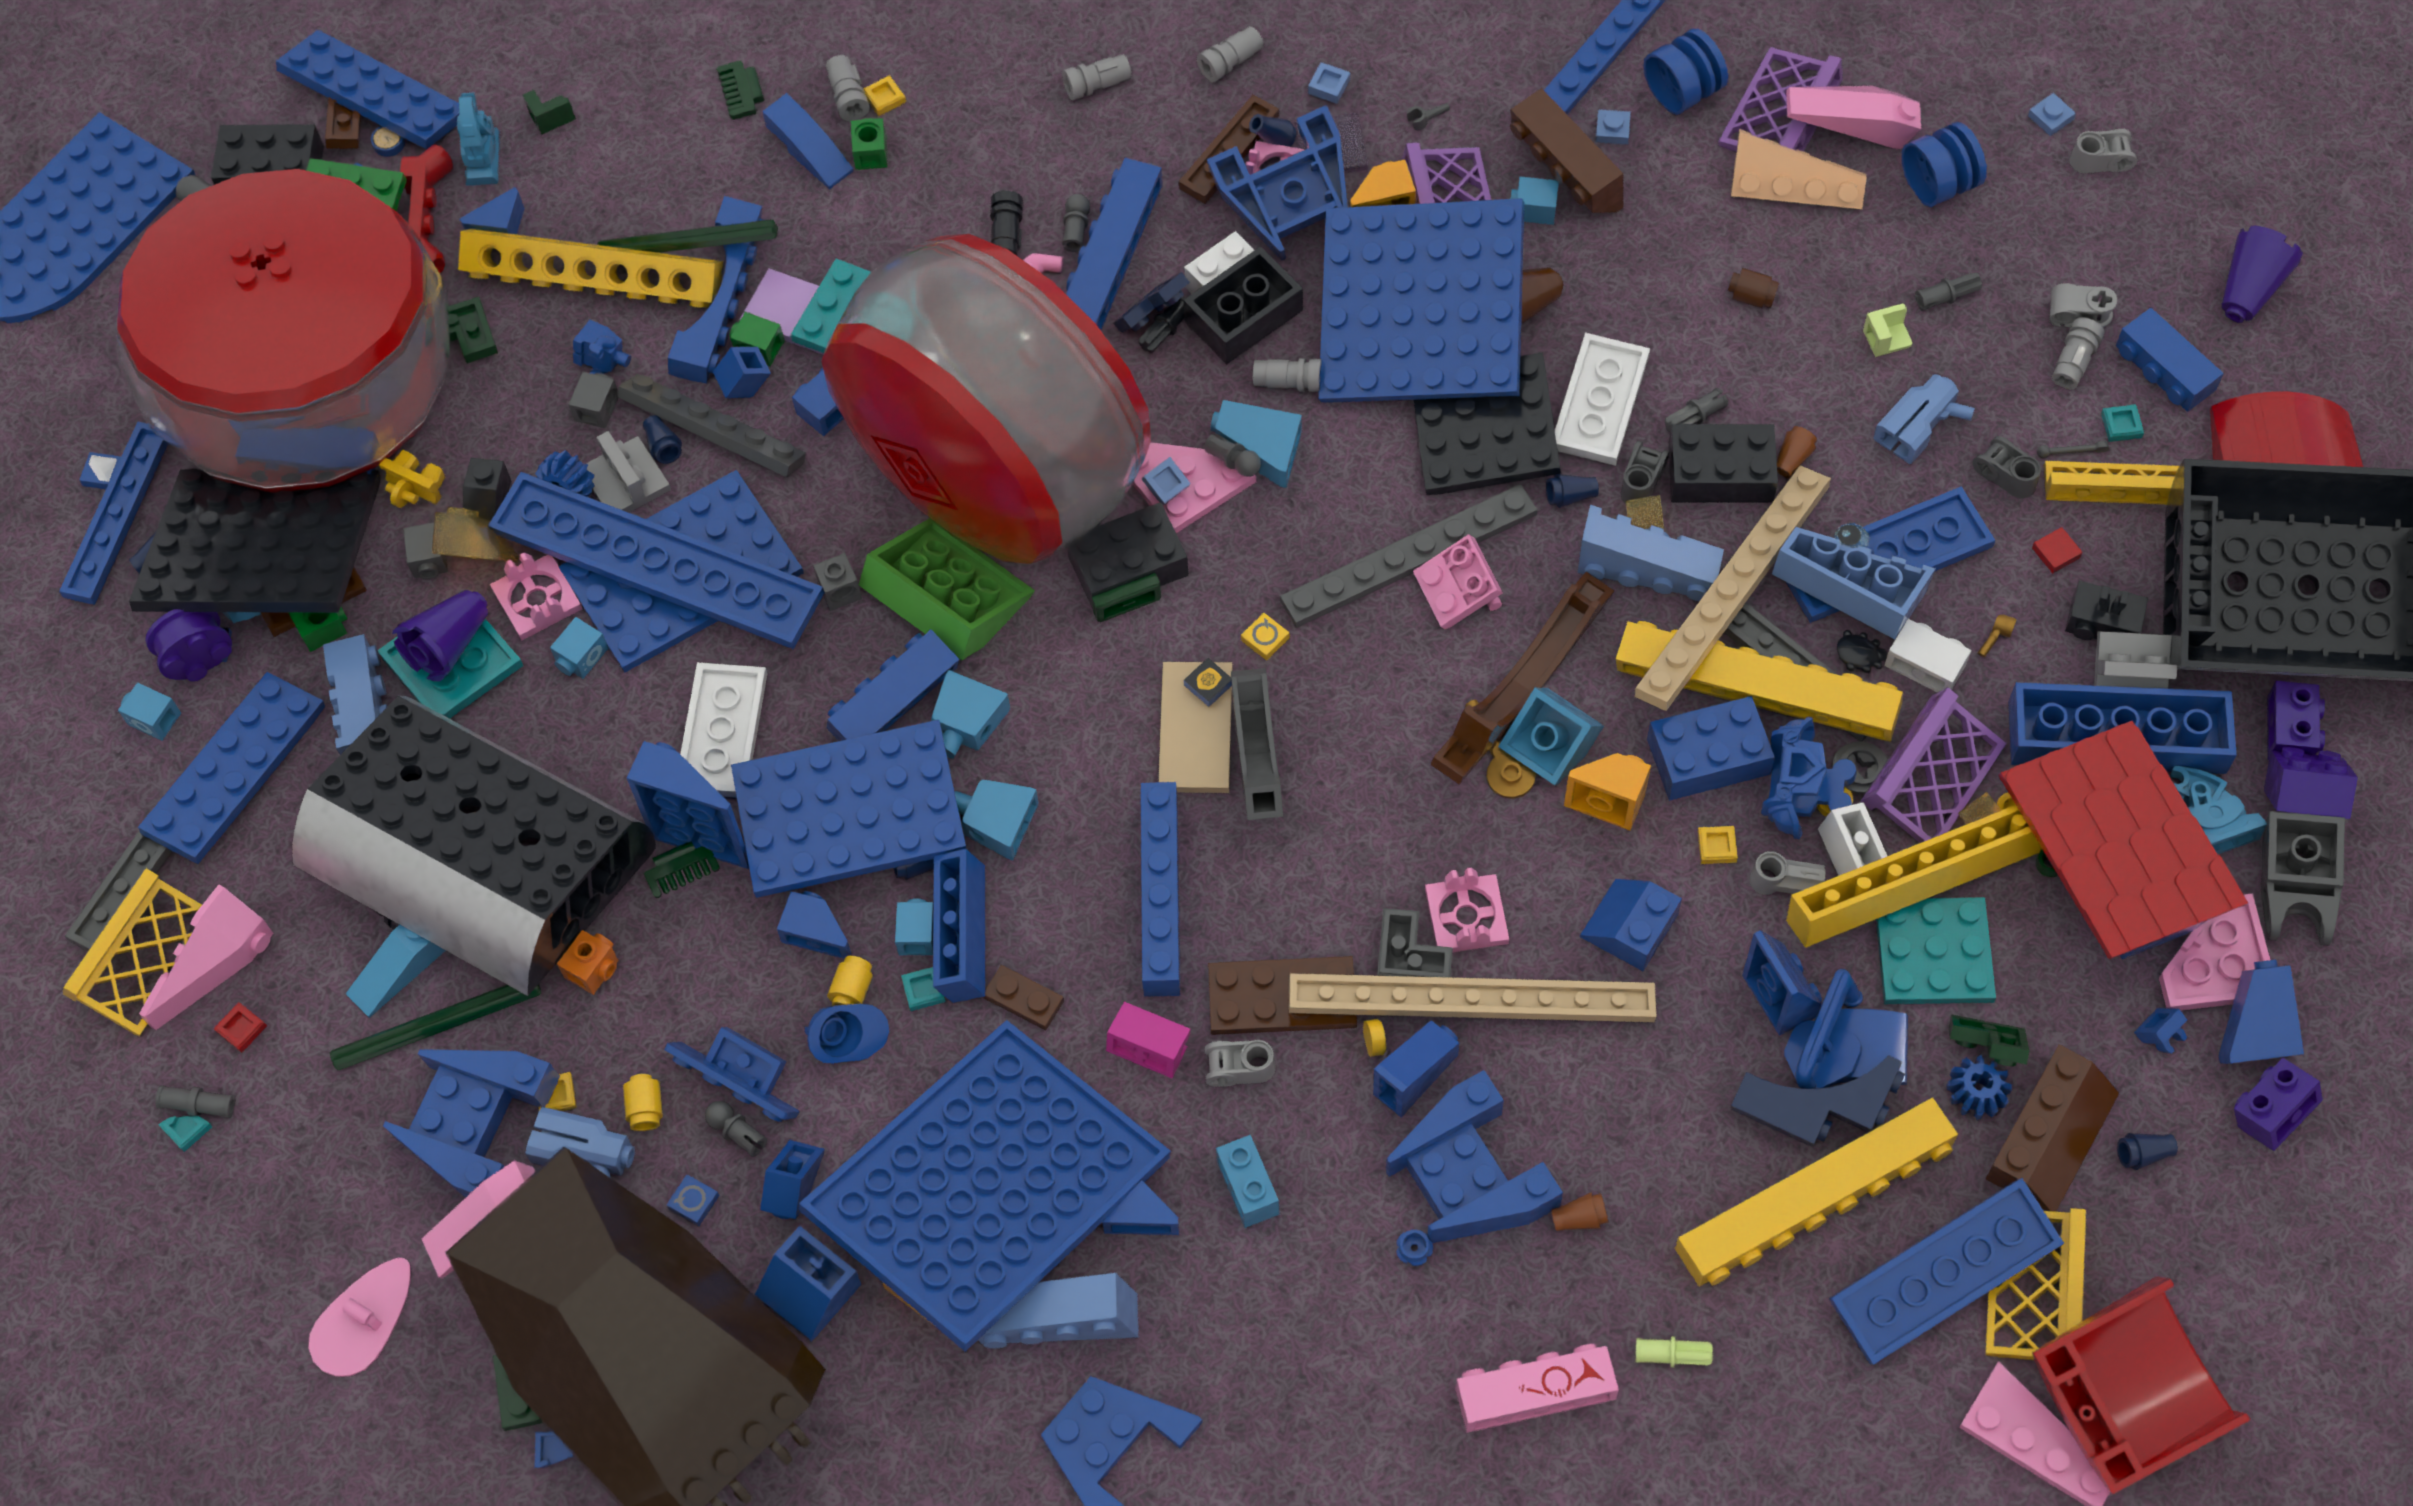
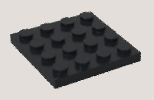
M1543 352L1520 356L1519 396L1414 399L1427 495L1445 494L1561 474Z

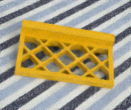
M147 868L63 987V995L75 1002L77 1000L137 1036L141 1035L148 1024L143 1018L138 1025L124 1018L121 1004L140 1000L143 1001V1005L145 1004L150 993L145 992L142 974L163 970L164 974L168 972V969L173 968L175 962L166 963L162 945L183 941L184 945H186L192 933L186 934L182 915L196 913L202 906V904L158 878L159 875ZM159 891L173 898L176 911L155 915L152 901ZM179 902L189 908L181 909ZM147 908H149L150 916L141 918ZM177 916L182 935L161 939L157 920ZM152 922L156 940L134 944L132 935L134 927L138 924ZM128 937L130 946L121 947ZM157 946L161 965L140 969L136 950ZM131 951L135 970L114 974L111 963L114 956ZM108 967L109 976L101 977ZM137 976L141 995L120 999L116 980ZM111 981L115 1000L99 1003L87 996L95 984ZM116 1006L118 1014L107 1007Z
M2070 1208V1213L2044 1211L2050 1222L2062 1223V1235L2060 1237L2064 1244L2061 1245V1256L2055 1250L2049 1253L2060 1265V1271L2048 1281L2034 1267L2047 1256L2045 1255L2004 1281L1999 1287L1989 1291L1986 1356L2034 1360L2032 1352L2037 1350L2038 1347L2031 1339L2045 1327L2055 1337H2058L2082 1322L2086 1209ZM2030 1271L2042 1286L2027 1298L2014 1282ZM2060 1280V1288L2058 1292L2053 1287V1285ZM2009 1287L2022 1303L2009 1314H2006L1996 1303V1297ZM2048 1290L2058 1300L2059 1308L2046 1318L2033 1302ZM2028 1307L2041 1323L2025 1334L2012 1319ZM1997 1312V1314L2002 1319L1995 1324V1315ZM2057 1317H2058V1329L2051 1323V1322H2053ZM2006 1324L2021 1338L2012 1347L1994 1346L1995 1333ZM2026 1344L2030 1349L2021 1348V1347Z

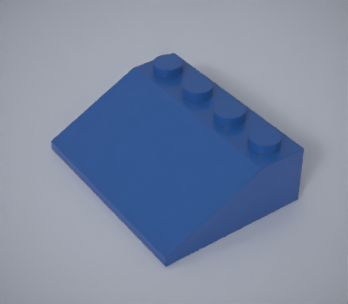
M644 741L627 776V781L643 820L651 829L655 840L676 847L692 841L695 849L703 846L711 850L714 854L713 857L717 860L749 869L746 847L731 804L675 748L662 742H658L655 745Z

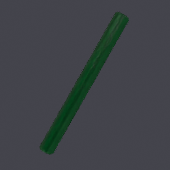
M770 219L600 240L598 245L662 253L775 239L778 226L774 220Z
M538 984L528 996L509 985H505L333 1049L330 1052L332 1064L336 1070H342L537 997L541 994L540 985Z

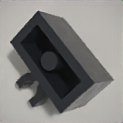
M2079 581L2072 597L2065 632L2073 633L2075 637L2082 640L2097 639L2098 631L2141 634L2148 597Z

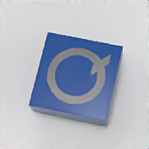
M686 1175L666 1206L672 1212L700 1226L720 1195L718 1191Z

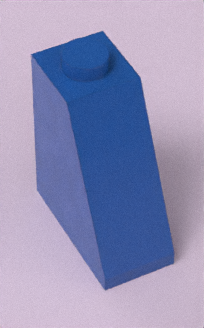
M2277 959L2254 962L2255 969L2242 971L2218 1055L2220 1064L2304 1054L2291 965L2278 966Z
M1432 1020L1429 1021L1374 1069L1373 1095L1398 1116L1402 1117L1458 1056L1459 1042L1455 1033L1444 1025L1439 1027Z

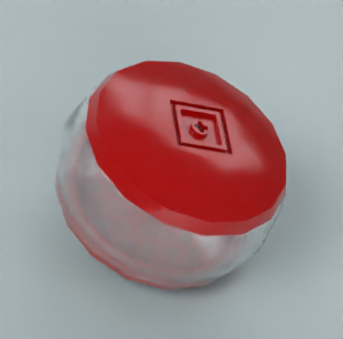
M301 169L240 174L188 195L152 224L144 233L124 268L120 280L116 356L119 370L142 416L152 431L170 447L220 481L272 493L286 490L330 487L379 466L380 462L385 458L388 459L421 430L447 375L450 358L448 290L416 232L405 219L390 206L352 181Z
M971 234L944 235L921 242L892 256L873 270L854 293L827 343L821 360L828 391L858 444L882 474L915 507L945 530L969 545L1003 562L1032 564L1044 560L1074 545L1096 529L1117 507L1131 488L1145 460L1151 442L1149 409L1130 369L1096 323L1052 280L1008 249Z

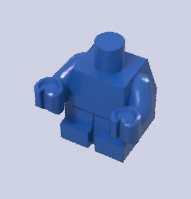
M589 320L573 339V363L579 366L583 364L591 366L593 370L590 371V374H605L611 372L617 364L623 367H627L630 364L631 355L622 352V339L602 324Z

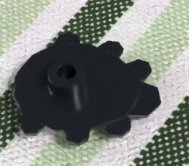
M1850 630L1844 631L1843 637L1838 640L1836 649L1839 658L1846 664L1847 670L1851 672L1855 668L1862 669L1864 673L1869 674L1872 666L1876 669H1881L1883 665L1880 661H1885L1888 653L1885 649L1879 647L1880 641L1878 639L1870 641L1867 639L1868 634L1866 632L1852 635Z

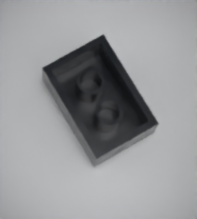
M315 124L220 125L211 179L215 185L240 174L290 169L307 170L310 158L322 160L324 144Z
M1260 246L1183 300L1185 323L1227 365L1303 311V288Z
M1672 424L1668 443L1670 451L1671 503H1773L1778 485L1774 424Z
M1161 502L1066 538L1068 558L1092 609L1093 602L1091 597L1156 573L1160 586L1189 576L1188 557Z

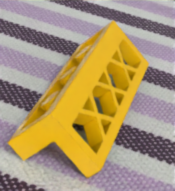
M2045 461L2046 500L2167 505L2175 477L2160 475L2175 476L2179 466Z

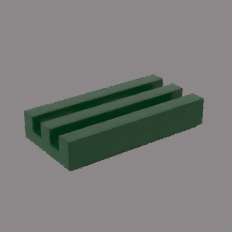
M1156 573L1091 597L1093 613L1097 622H1104L1160 600V581Z

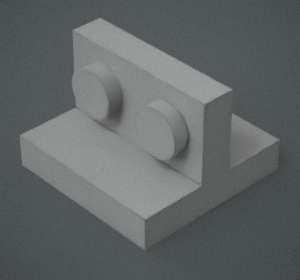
M609 431L596 437L603 455L586 464H588L587 470L595 475L592 480L595 487L592 491L599 502L629 513L671 490L670 484L639 436L624 444L621 440L615 442Z
M2098 631L2094 686L2168 689L2169 679H2176L2177 665L2170 664L2172 635Z

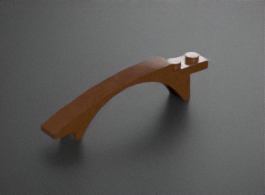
M1587 572L1583 574L1575 585L1572 584L1534 641L1501 683L1482 702L1473 707L1468 704L1463 710L1453 735L1436 753L1430 765L1460 785L1488 750L1494 748L1509 730L1535 687L1542 688L1611 598L1614 590Z

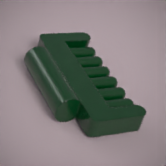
M740 60L718 66L716 70L720 76L719 80L722 81L721 86L724 87L722 91L725 93L726 105L729 106L730 119L735 120L755 115L757 113L755 104L764 102L756 68L748 67L745 69L743 62Z
M691 841L653 857L652 859L656 867L646 871L644 876L654 897L660 898L662 895L656 881L659 882L664 894L670 892L665 877L672 890L678 889L673 874H675L679 885L684 887L686 881L681 870H683L689 883L694 882L690 866L695 877L701 879L703 875L697 864L698 862L703 873L706 876L710 875L711 871L705 859L708 860L712 871H719L720 867L716 858L713 857V852L703 846L695 849Z

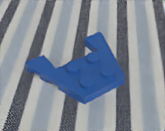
M1090 1376L1042 1432L1041 1437L1083 1506H1124L1099 1484L1148 1425L1154 1427L1181 1449L1202 1424V1419L1197 1415Z

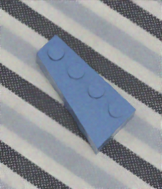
M1590 505L1582 538L1578 573L1584 574L1587 572L1598 580L1603 578L1616 580L1621 585L1627 587H1635L1637 585L1650 587L1661 594H1669L1671 592L1684 594L1695 601L1702 599L1719 576L1724 549L1683 535L1673 539L1662 528L1651 525L1650 528L1643 529L1631 525L1632 518L1618 514L1616 519L1601 515L1602 508Z
M1795 527L1779 550L1772 575L1879 632L1896 639L1906 621L1926 594L1936 568L1923 565L1922 569L1905 564L1906 559L1896 556L1887 559L1871 554L1872 549L1859 545L1858 548L1840 545L1839 539Z
M364 634L323 644L327 678L331 687H336V689L329 690V696L336 714L332 716L333 727L337 730L338 734L335 744L340 755L388 707L387 704L382 705L381 696L386 695V687L382 675H377L375 666L381 665L380 656L376 645L370 646Z
M1117 1273L1039 1282L978 1341L987 1348H1002L1007 1345L1006 1343L1037 1344L1045 1341L1137 1338V1293Z

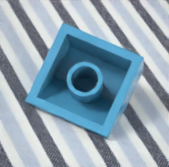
M1535 687L1498 747L1553 785H1558L1587 755L1604 725L1549 688Z

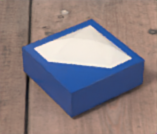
M89 452L79 480L82 486L107 489L121 456Z

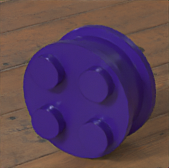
M171 610L152 624L145 638L149 651L153 655L158 656L157 666L159 671L166 678L173 680L188 679L192 682L198 681L206 676L207 670L219 665L223 661L222 659L228 657L232 652V639L228 632L220 627V617L217 612Z

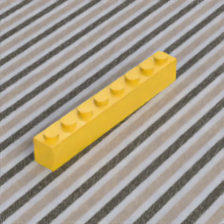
M1628 621L1616 656L1617 671L1643 678L1678 630L1668 632L1657 629V626L1650 622L1638 621L1633 623ZM1719 640L1684 686V689L1730 701L1752 696L1757 708L1800 719L1813 717V722L1888 742L1892 740L1903 699V691L1897 690V687L1889 683L1878 682L1877 684L1864 682L1862 678L1854 674L1844 673L1841 676L1829 673L1827 669L1819 665L1810 664L1805 667L1793 664V661L1787 657L1773 656V658L1759 655L1752 648L1740 647L1735 649L1727 647Z
M2014 805L1792 894L1786 922L1806 948L2038 854L2042 848L2019 809Z
M1932 1097L1678 1237L1675 1250L1699 1287L1707 1282H1710L1712 1286L1716 1285L1730 1276V1269L1739 1264L1746 1268L1759 1261L1763 1257L1761 1252L1774 1246L1776 1250L1787 1246L1795 1239L1793 1234L1805 1228L1807 1232L1816 1230L1827 1221L1825 1217L1838 1211L1841 1215L1850 1211L1859 1203L1857 1199L1869 1193L1871 1197L1879 1195L1890 1186L1889 1181L1898 1176H1901L1902 1179L1913 1176L1922 1168L1920 1164L1932 1158L1934 1162L1942 1160L1953 1151L1952 1146L1958 1133Z

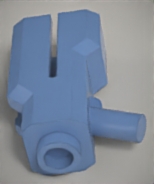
M1934 374L1923 386L1911 387L1877 424L1873 439L1889 451L1900 441L1901 444L1893 453L1907 463L1912 464L1928 446L1932 433L1931 430L1940 420H1945L1950 415L1971 421L1974 408L1955 403L1959 390L1954 382L1949 378Z
M542 1107L534 1124V1128L540 1129L542 1132L532 1130L525 1152L531 1163L544 1165L561 1148L566 1147L610 1177V1173L621 1176L624 1168L631 1167L635 1156V1147L632 1146L626 1135L607 1131L600 1120Z

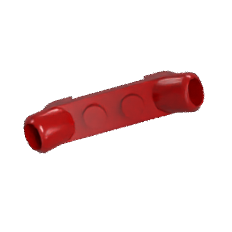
M432 145L420 156L402 157L400 172H403L406 177L404 189L406 194H411L408 229L423 253V276L428 279L437 277L445 267V256L428 241L429 234H434V219L430 215L431 208H435L437 204L433 185L453 170V161L450 155L439 145Z

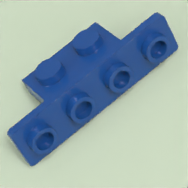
M728 1027L720 1028L707 1056L683 1042L667 1043L664 1049L673 1055L672 1060L676 1064L688 1069L694 1067L703 1072L702 1078L716 1086L721 1087L725 1085L732 1089V1095L744 1103L752 1104L754 1102L764 1108L762 1113L770 1119L782 1122L783 1120L797 1118L800 1112L771 1094L787 1061Z

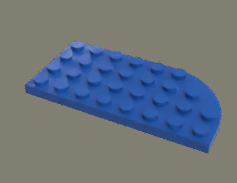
M99 112L0 211V321L15 323L31 320L32 316L44 313L50 309L55 311L76 298L177 196L176 186L179 180L186 176L195 175L193 169Z

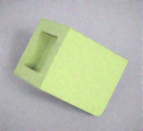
M1905 304L1867 313L1863 331L1875 357L1912 346V340L1904 325L1907 312Z

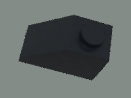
M470 458L463 484L464 535L497 538L496 534L490 532L488 525L509 492L512 480L504 461Z

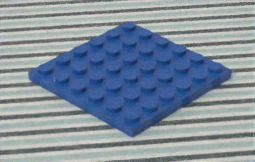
M1523 199L1327 208L1320 349L1322 365L1320 370L1319 400L1332 403L1519 396L1525 206Z

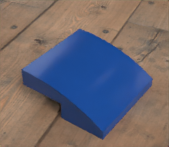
M1841 1009L1834 1027L1854 1033L1861 1042L1862 1053L1854 1073L1838 1083L1850 1082L1865 1075L1889 1055L1902 1061L1899 1071L1905 1073L1901 1085H1907V1013L1875 1009Z

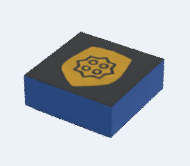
M1209 658L1184 679V686L1208 707L1232 686L1231 677Z

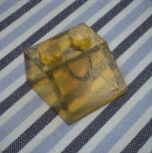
M448 507L447 513L435 512L432 554L507 562L511 559L514 563L519 562L518 554L506 539L498 536L488 527L491 521L479 518V511Z

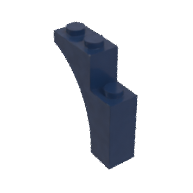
M1889 1055L1865 1075L1845 1084L1829 1088L1800 1089L1786 1087L1746 1072L1731 1104V1110L1814 1147L1817 1140L1825 1141L1833 1122L1827 1120L1828 1115L1868 1133L1871 1132L1874 1125L1880 1127L1890 1107L1884 1105L1889 1091L1897 1094L1905 1073L1899 1071L1902 1061Z

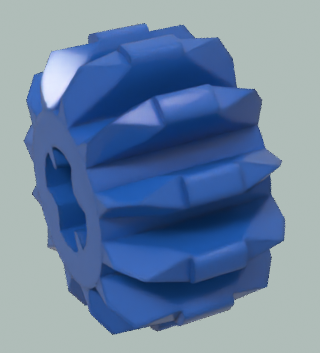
M566 450L561 453L554 451L548 455L538 466V470L535 473L539 479L586 497L592 493V489L595 487L592 481L595 475L587 470L588 464L579 461L578 455L572 457Z
M1982 1054L1977 1056L1975 1063L1967 1057L1962 1059L1961 1067L1955 1066L1950 1072L1952 1080H1949L1946 1085L1947 1091L1954 1093L1950 1098L1951 1104L1963 1103L1960 1111L1961 1115H1966L1969 1109L1974 1110L1976 1120L1981 1119L1984 1112L1991 1118L1996 1116L1998 1107L2005 1108L2009 1100L2006 1095H2009L2012 1091V1084L2005 1082L2009 1075L2008 1070L1997 1071L1998 1063L1994 1060L1990 1062V1065L1985 1064ZM1978 1083L1984 1086L1981 1091L1975 1088Z

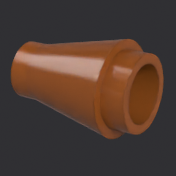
M1794 426L1791 431L1786 432L1777 458V473L1787 479L1791 478L1798 467L1816 450L1815 443L1817 438L1812 432L1800 426Z
M1592 1192L1561 1207L1551 1209L1556 1231L1601 1229V1224L1609 1223L1601 1193L1592 1195Z

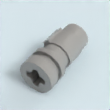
M1251 26L1225 39L1220 45L1214 44L1197 56V64L1201 73L1210 82L1218 81L1224 75L1229 74L1234 66H1238L1261 50L1264 45L1262 37Z
M1122 54L1093 62L1087 66L1080 64L1077 65L1076 69L1075 67L1064 69L1062 71V79L1069 98L1074 101L1083 98L1084 94L1085 96L1092 95L1094 90L1105 89L1131 79V69L1126 56Z
M837 55L828 60L826 69L834 92V101L839 116L846 121L865 117L869 112L870 106L865 91L861 86L862 82L856 66H852L847 56Z
M2077 318L2073 321L2065 339L2066 346L2060 354L2055 366L2056 369L2052 375V381L2056 385L2069 390L2077 388L2090 362L2091 355L2097 352L2104 336V328L2099 323L2089 318Z
M1299 358L1298 361L1281 359L1255 360L1253 366L1254 387L1272 389L1297 388L1298 392H1304L1305 389H1308L1309 392H1319L1322 359H1310L1309 362H1306L1305 358Z

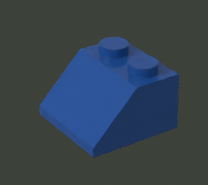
M1615 879L1580 937L1635 968L1644 971L1677 918L1682 898L1651 881Z

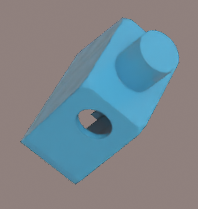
M947 671L931 721H940L947 758L953 759L961 745L974 750L981 748L1009 712L1008 694L953 671Z
M981 780L973 796L955 791L959 814L963 815L962 827L964 835L1005 858L1014 860L1039 804L1036 789Z

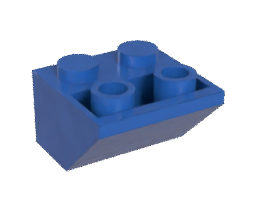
M799 1225L774 1254L755 1292V1296L812 1342L862 1284L854 1268Z

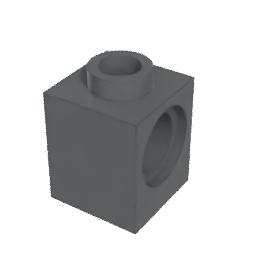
M582 372L569 402L574 421L606 428L618 400V390L614 379L602 373L590 374Z
M437 522L403 528L407 564L414 578L432 579L441 573L448 572L445 540Z
M845 553L813 565L817 583L823 587V597L830 611L862 599L857 578Z

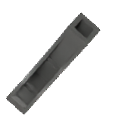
M1266 668L1230 671L1241 781L1247 820L1283 817L1281 784L1274 745Z

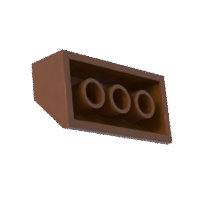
M1542 88L1511 109L1510 129L1514 136L1520 141L1524 140L1530 146L1533 156L1539 162L1544 161L1550 167L1551 173L1560 184L1564 182L1571 190L1573 198L1579 205L1584 204L1592 213L1618 212L1623 208V173Z
M2059 1044L1994 1161L1986 1180L2003 1189L2015 1180L2023 1178L2043 1211L2056 1212L2114 1105L2119 1092L2092 1061Z

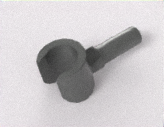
M1448 103L1426 111L1420 106H1414L1407 111V119L1411 121L1416 117H1420V119L1413 122V127L1415 130H1422L1426 127L1427 120L1449 111L1450 106Z

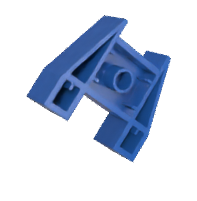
M1327 105L1296 118L1298 131L1307 148L1306 150L1256 173L1249 174L1237 146L1207 159L1209 171L1222 199L1281 260L1286 259L1285 249L1280 241L1281 238L1325 219L1327 208L1348 207L1340 133Z
M420 1049L418 1052L419 1057L429 1068L437 1070L409 1130L385 1121L383 1127L466 1198L483 1181L505 1167L499 1162L485 1158V1155L512 1098L541 1108L548 1104L560 1077L550 1063L518 1051Z
M1485 1070L1452 1087L1387 1157L1386 1173L1388 1177L1407 1167L1439 1220L1428 1225L1427 1237L1432 1243L1529 1225L1550 1213L1551 1209L1561 1207L1563 1192L1544 1162L1508 1181L1475 1130L1501 1116L1504 1100Z

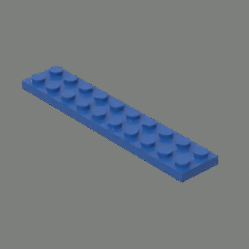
M520 472L488 525L490 532L791 649L795 648L824 595L823 587L523 472Z

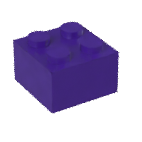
M2283 747L2282 751H2270L2264 792L2276 811L2345 817V819L2351 818L2358 777L2345 759L2341 758L2339 753L2319 751L2318 755L2304 754V750L2295 747Z

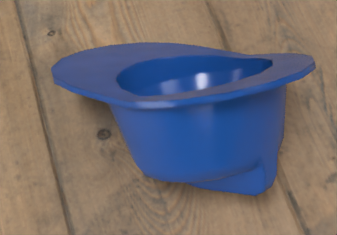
M838 1005L822 1008L815 1013L809 1022V1026L805 1027V1033L808 1035L809 1050L814 1058L823 1063L861 1061L868 1059L885 1045L888 1039L889 1025L883 1012L873 1005Z

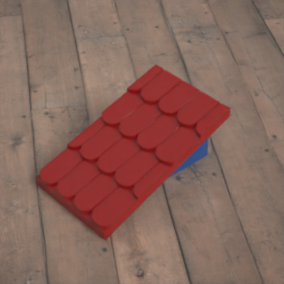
M2133 721L2118 725L2067 747L2017 765L1998 775L2109 960L2120 956L2123 960L2186 935L2210 919L2248 904L2222 857L2216 853L2198 820L2191 814L2164 766L2159 763L2140 729Z

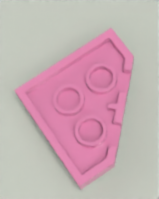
M1150 442L1145 459L1131 474H1124L1146 502L1152 506L1160 502L1142 481V478L1167 458L1171 457L1191 483L1188 488L1163 505L1176 533L1256 483L1255 475L1250 477L1240 475L1235 468L1230 469L1226 467L1221 459L1210 455L1205 449Z
M2244 894L2248 901V904L2212 918L2191 932L2159 977L2166 1008L2180 1009L2181 1011L2233 1005L2242 971L2255 969L2254 962L2270 960L2253 894Z

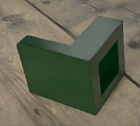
M535 90L523 94L528 113L541 135L576 120L571 102L562 95L542 103Z

